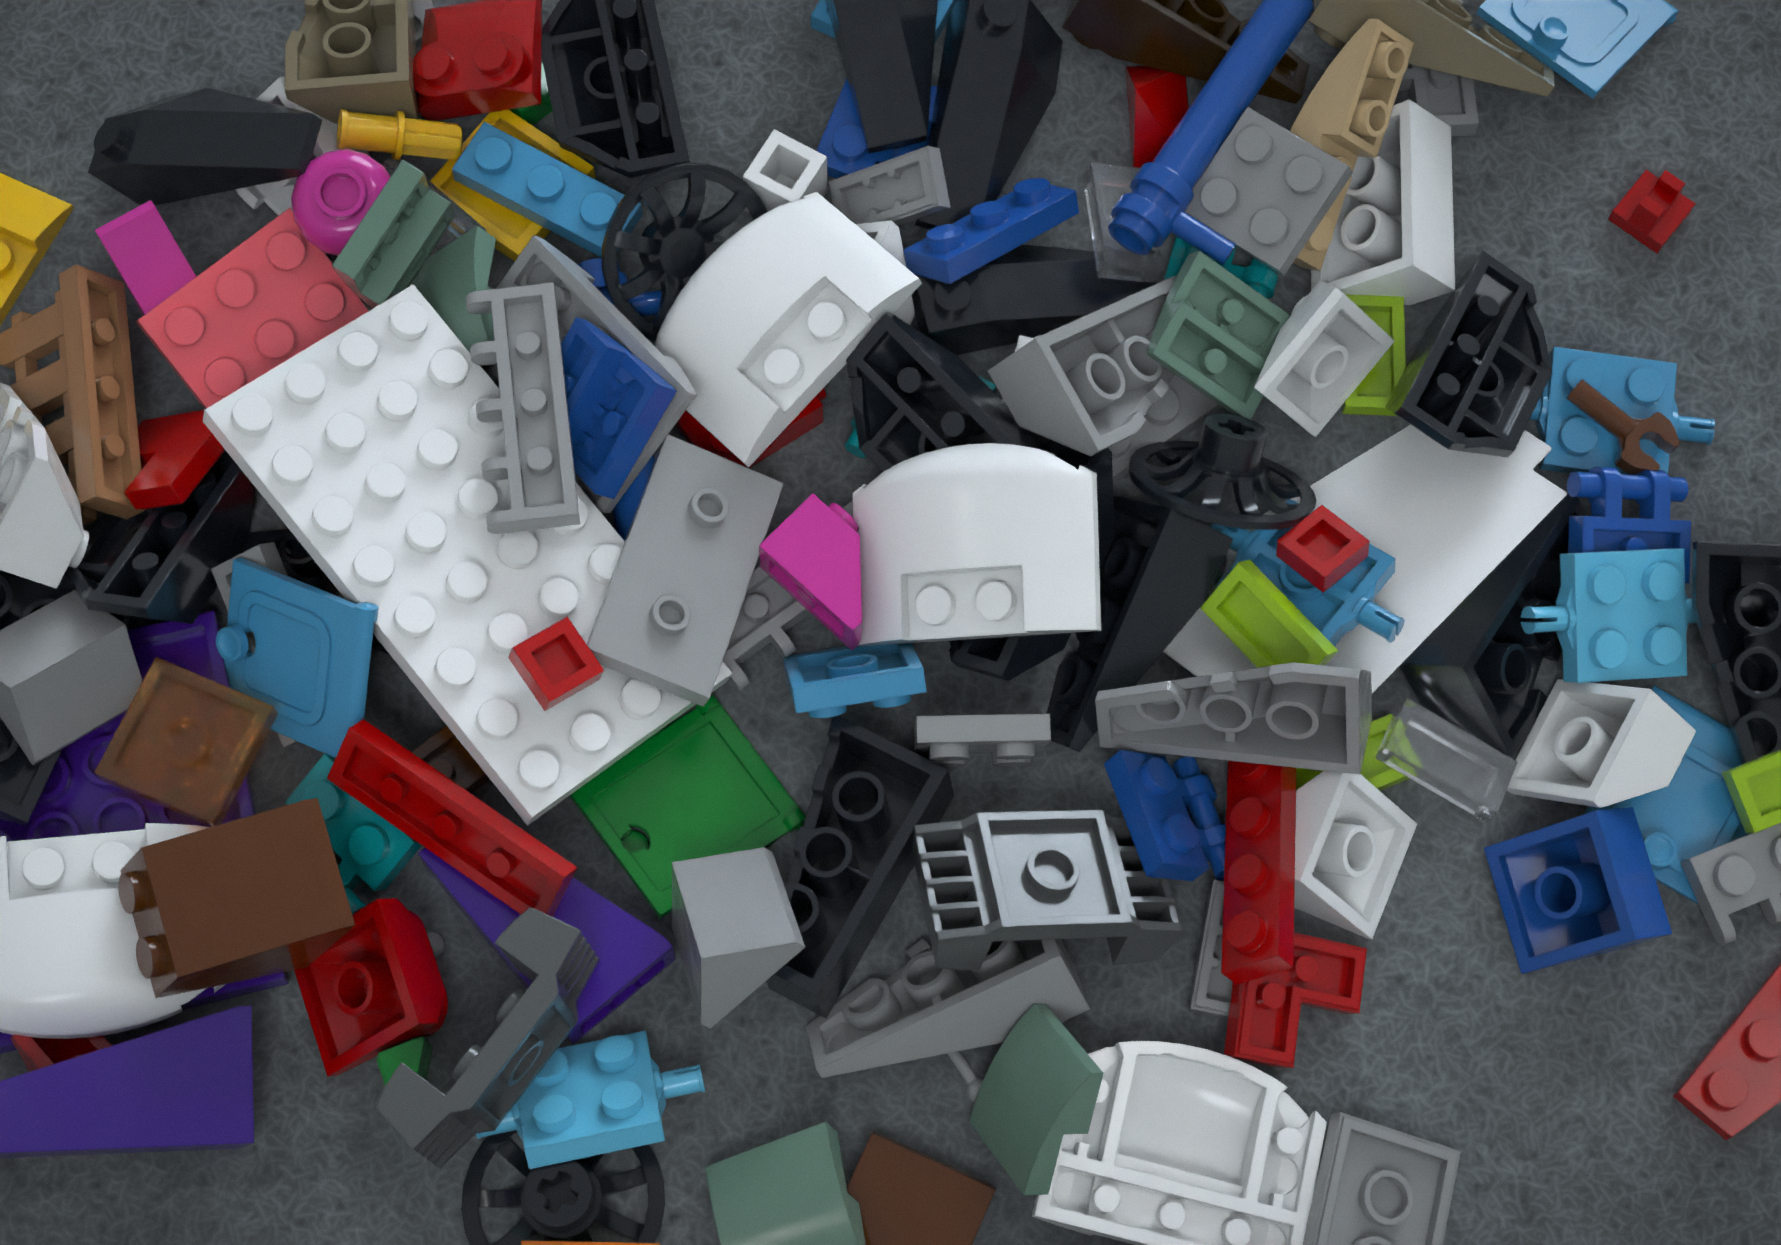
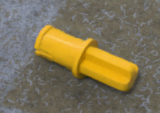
M340 109L337 125V148L391 153L392 160H400L401 155L455 160L459 157L462 148L461 126L455 123L405 118L404 111H396L395 117L348 112L347 110Z

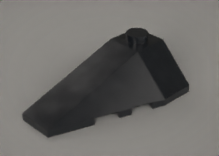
M825 0L868 154L927 141L938 0Z
M958 0L949 12L928 146L940 148L951 208L916 220L915 226L931 230L937 226L952 224L971 214L970 210L975 205L997 200L1056 93L1063 41L1031 0Z
M210 88L199 89L169 96L106 118L94 139L95 152L88 173L139 205L150 200L154 205H160L295 178L305 173L311 161L322 119L313 113Z
M1022 244L951 284L916 275L922 284L913 292L912 300L919 331L955 355H961L1015 344L1018 342L1019 335L1031 338L1043 335L1157 284L1150 257Z
M1568 493L1400 665L1423 710L1500 759H1513L1542 710L1546 695L1541 690H1534L1533 686L1543 658L1558 662L1562 651L1557 631L1525 633L1521 622L1543 621V618H1521V613L1527 606H1556V600L1561 587L1560 554L1568 553L1569 516H1587L1579 498L1571 497Z
M1114 496L1115 537L1100 568L1101 631L1076 632V637L1079 641L1077 654L1066 657L1058 667L1046 713L1050 714L1052 742L1078 752L1083 749L1098 731L1095 704L1098 691L1131 687L1137 684L1206 601L1213 585L1222 577L1227 565L1226 554L1233 538L1182 513L1174 511L1172 508Z
M1693 542L1692 608L1741 764H1745L1781 749V545Z

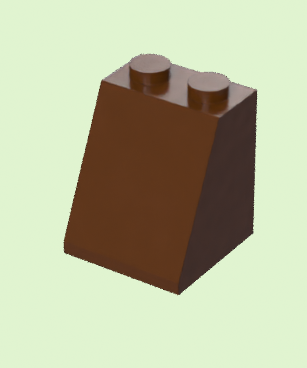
M318 798L299 801L141 847L120 870L121 875L118 882L120 901L125 912L133 915L139 937L136 944L137 963L142 975L146 979L150 978L155 998L307 968L355 926Z

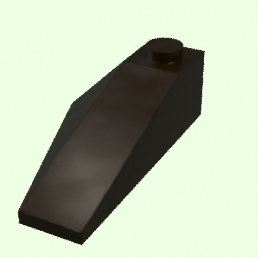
M1072 0L1062 28L1072 33L1075 39L1082 45L1091 49H1099L1113 58L1208 81L1250 19L1240 22L1229 13L1221 0ZM1288 48L1258 94L1296 104L1303 95L1310 65Z

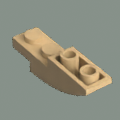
M1368 19L1325 70L1308 96L1290 132L1345 163L1352 172L1358 156L1377 158L1414 43L1381 20ZM1352 175L1293 262L1295 265L1305 269L1321 271Z

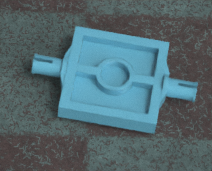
M1667 548L1560 554L1561 587L1556 600V606H1527L1522 610L1521 618H1543V621L1521 622L1525 633L1557 631V636L1563 649V682L1585 683L1687 676L1686 632L1688 624H1694L1697 621L1692 608V598L1687 599L1685 592L1684 549Z
M646 1030L557 1048L496 1130L477 1133L476 1137L481 1139V1137L517 1130L524 1144L529 1169L665 1141L661 1119L666 1106L665 1099L705 1092L700 1063L660 1072L659 1066L651 1058Z

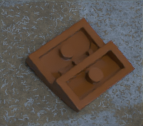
M873 1131L847 1186V1193L859 1202L866 1245H972L997 1187Z

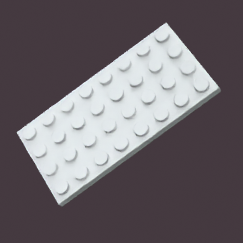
M413 284L204 410L202 421L342 596L356 604L367 602L379 607L378 618L374 622L373 629L375 637L528 826L696 704L602 666L605 671L598 681L544 711L508 658L512 647L566 617L569 618L587 644L625 541L577 483L580 524L494 534L487 530L486 516L491 512L510 510L511 502L508 479L486 480L482 477L481 463L488 458L506 456L503 421L489 423L479 421L476 415V404L482 400L500 398V390L483 368L471 361L470 352ZM723 661L712 692L725 684L732 675L731 670Z

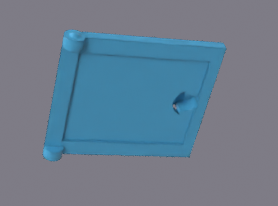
M1486 0L1478 8L1476 15L1593 99L1663 26L1667 27L1669 24L1674 23L1679 10L1665 0Z
M242 557L233 559L227 627L220 629L217 633L216 647L218 653L224 659L237 715L336 758L348 729L364 719L374 622L378 618L379 607L367 602L353 603ZM251 631L254 634L256 643L253 654L252 651L248 650V639L245 634Z
M1653 685L1651 690L1696 730L1680 766L1677 768L1669 786L1602 808L1588 806L1584 814L1595 810L1633 807L1656 881L1698 904L1680 862L1750 834L1745 833L1722 772L1742 764L1730 727Z

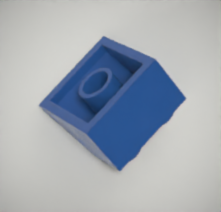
M1633 807L1595 810L1484 848L1521 974L1620 950L1672 934Z

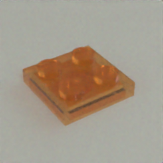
M155 657L94 773L102 781L210 827L217 826L224 820L278 713L274 706Z

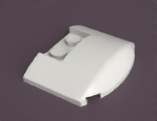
M818 192L803 196L804 199L796 200L770 210L726 240L705 260L686 283L668 311L657 334L655 347L664 356L675 359L697 394L686 411L748 468L847 364L846 359L885 313L894 314L922 284L916 275Z
M997 443L967 444L926 452L904 460L885 470L868 485L863 484L853 492V519L858 525L857 533L860 535L862 633L858 646L1101 631L1097 473L1082 465H1079L1077 470L1074 466L1056 457L1053 453L1036 448Z
M145 823L146 829L8 842L6 836H1L0 1032L11 1035L53 1039L87 1038L116 1034L141 1028L182 1012L181 1005L188 1003L205 989L155 998L150 978L146 979L142 975L137 963L136 944L139 937L133 915L126 913L122 907L118 882L121 875L120 870L141 847L210 827ZM226 984L214 986V993Z
M1161 1041L1118 1042L1113 1047H1106L1088 1054L1103 1072L1088 1134H1063L1049 1194L1036 1195L1032 1217L1086 1235H1098L1133 1245H1303L1327 1124L1317 1111H1313L1310 1117H1308L1299 1105L1284 1092L1288 1087L1274 1077L1235 1058L1204 1048Z

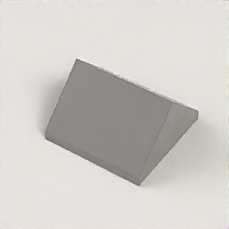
M75 590L0 630V717L32 765L51 756L147 699L126 625L108 612L88 610Z
M762 847L672 862V930L700 1023L711 1029L802 951L805 945L773 852Z

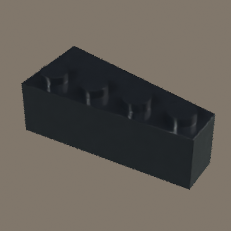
M840 715L834 716L828 731L829 741L822 764L818 765L811 788L813 795L803 827L800 826L793 848L795 855L787 882L784 884L805 948L766 981L769 989L826 1019L915 866L912 855L914 825L939 823L954 798L950 774L947 768Z

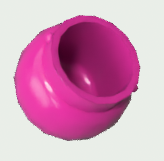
M348 149L325 152L311 160L305 173L296 178L291 196L294 221L307 241L325 253L338 256L391 176L384 166L365 153Z

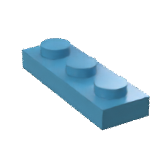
M483 122L452 167L455 181L602 258V244L607 224L617 204L625 196L624 194L486 122ZM638 203L629 214L622 228L623 232L631 233L642 217L641 203Z

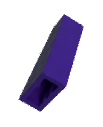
M423 848L418 852V855L425 868L525 988L528 989L532 981L518 972L494 943L501 933L521 914L434 853ZM572 878L553 917L578 928L600 961L577 1000L579 1021L567 1035V1038L574 1045L676 960L673 946L663 935L575 878Z
M252 1006L233 1007L0 1081V1158L243 1148L253 1144Z

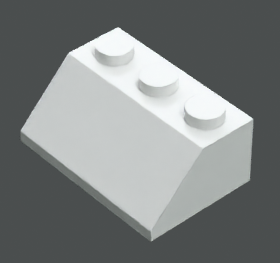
M1410 99L1393 106L1389 125L1385 131L1377 158L1360 156L1357 158L1352 179L1348 186L1321 271L1311 270V291L1321 280L1348 295L1404 297V305H1413L1455 291L1451 126Z

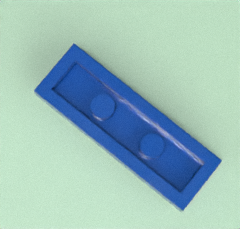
M1043 178L1023 180L1013 187L1014 191L995 201L975 205L970 210L971 214L952 224L937 226L929 230L926 238L903 250L906 267L915 275L951 284L1077 215L1079 207L1076 190L1050 185V182Z

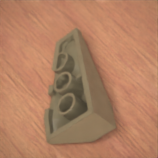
M305 0L306 14L298 31L292 30L285 44L286 98L337 125L340 109L347 110L348 112L395 117L396 111H404L405 118L420 119V113L418 112L419 93L414 89L412 60L417 54L413 0Z
M1314 0L1313 2L1314 10L1309 16L1308 21L1316 25L1314 32L1322 40L1336 48L1342 49L1368 19H1379L1414 43L1408 64L1546 97L1555 87L1554 70L1496 28L1484 25L1480 31L1471 25L1473 21L1472 16L1462 8L1464 4L1458 0Z

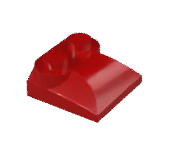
M479 0L425 9L421 50L412 60L414 89L419 93L418 112L428 121H438L541 105L542 0Z
M397 898L377 899L352 914L355 923L352 929L307 968L294 970L327 1077L338 1076L378 1056L377 1053L395 1047L410 1038L431 1036L441 1028L445 1021L448 1009L447 993L425 926L419 916L413 911L406 909Z

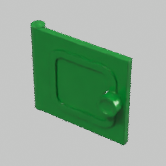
M711 694L704 707L697 704L696 709L644 741L569 795L659 919L672 911V862L762 847L768 848L787 833L800 829V826L803 827L806 815L794 802L714 694ZM630 827H636L643 830L650 840V846L647 838L642 833L637 831H631Z

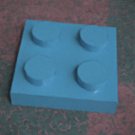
M912 643L857 646L853 651L847 646L793 654L787 658L783 657L786 681L796 713L808 712L809 717L812 718L838 716L847 711V705L873 701V706L896 707L909 703L912 700L911 695L927 692L924 669Z

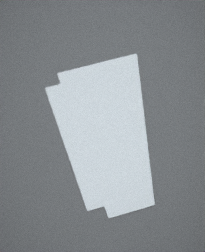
M1409 425L1312 484L1310 487L1314 491L1317 500L1314 510L1321 505L1325 506L1370 541L1369 544L1396 558L1395 573L1376 595L1374 603L1405 619L1400 634L1396 635L1395 640L1391 643L1362 625L1356 626L1353 630L1345 633L1335 647L1339 651L1326 666L1370 671L1373 693L1567 495L1564 490L1533 470L1552 448L1524 430L1515 451L1509 457L1448 450L1412 425ZM1300 496L1292 498L1293 501L1300 504ZM1268 511L1263 515H1275L1276 513ZM1230 548L1226 554V569L1220 580L1234 565L1237 553ZM1219 581L1213 585L1209 596L1215 591V586ZM1200 608L1163 651L1196 677L1257 668Z

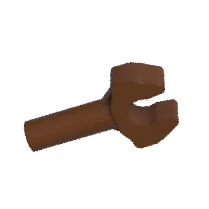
M1583 379L1566 398L1617 438L1619 454L1615 460V465L1628 474L1637 475L1645 470L1658 471L1660 465L1650 455L1645 454L1641 450L1640 440H1651L1658 448L1668 454H1672L1680 445L1674 426L1663 414L1656 412L1646 419H1633Z

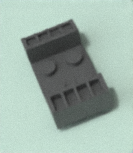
M1104 810L979 812L959 821L914 825L912 855L936 968L980 970L993 941L1102 937L1107 938L1113 965L1142 963L1159 960L1183 933L1175 907V898L1172 896L1168 879L1146 877L1123 817H1112Z
M531 907L516 918L494 943L516 970L531 980L532 984L527 990H524L522 987L516 989L507 998L496 1016V1022L500 1025L483 1047L475 1044L463 1055L452 1073V1078L456 1083L446 1095L402 1062L384 1087L376 1108L412 1149L441 1169L475 1134L496 1130L579 1021L577 1000L600 959L595 955V951L591 949V945L587 943V939L583 937L582 932L578 928Z

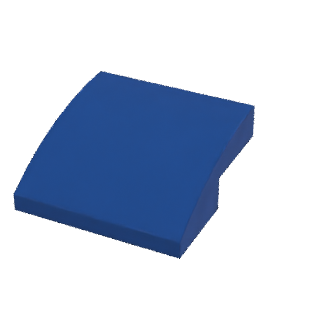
M576 317L561 343L575 473L595 494L615 499L677 390L619 342L587 320Z

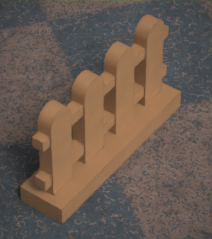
M76 264L59 273L60 290L55 292V303L34 315L21 311L11 316L12 327L0 334V365L15 370L16 383L10 385V387L41 424L42 416L64 405L65 416L46 425L44 428L61 464L68 463L69 474L67 476L80 502L82 524L87 525L97 520L96 510L129 519L144 512L145 509L136 510L124 494V491L141 471L125 283ZM59 349L60 359L38 371L37 360Z

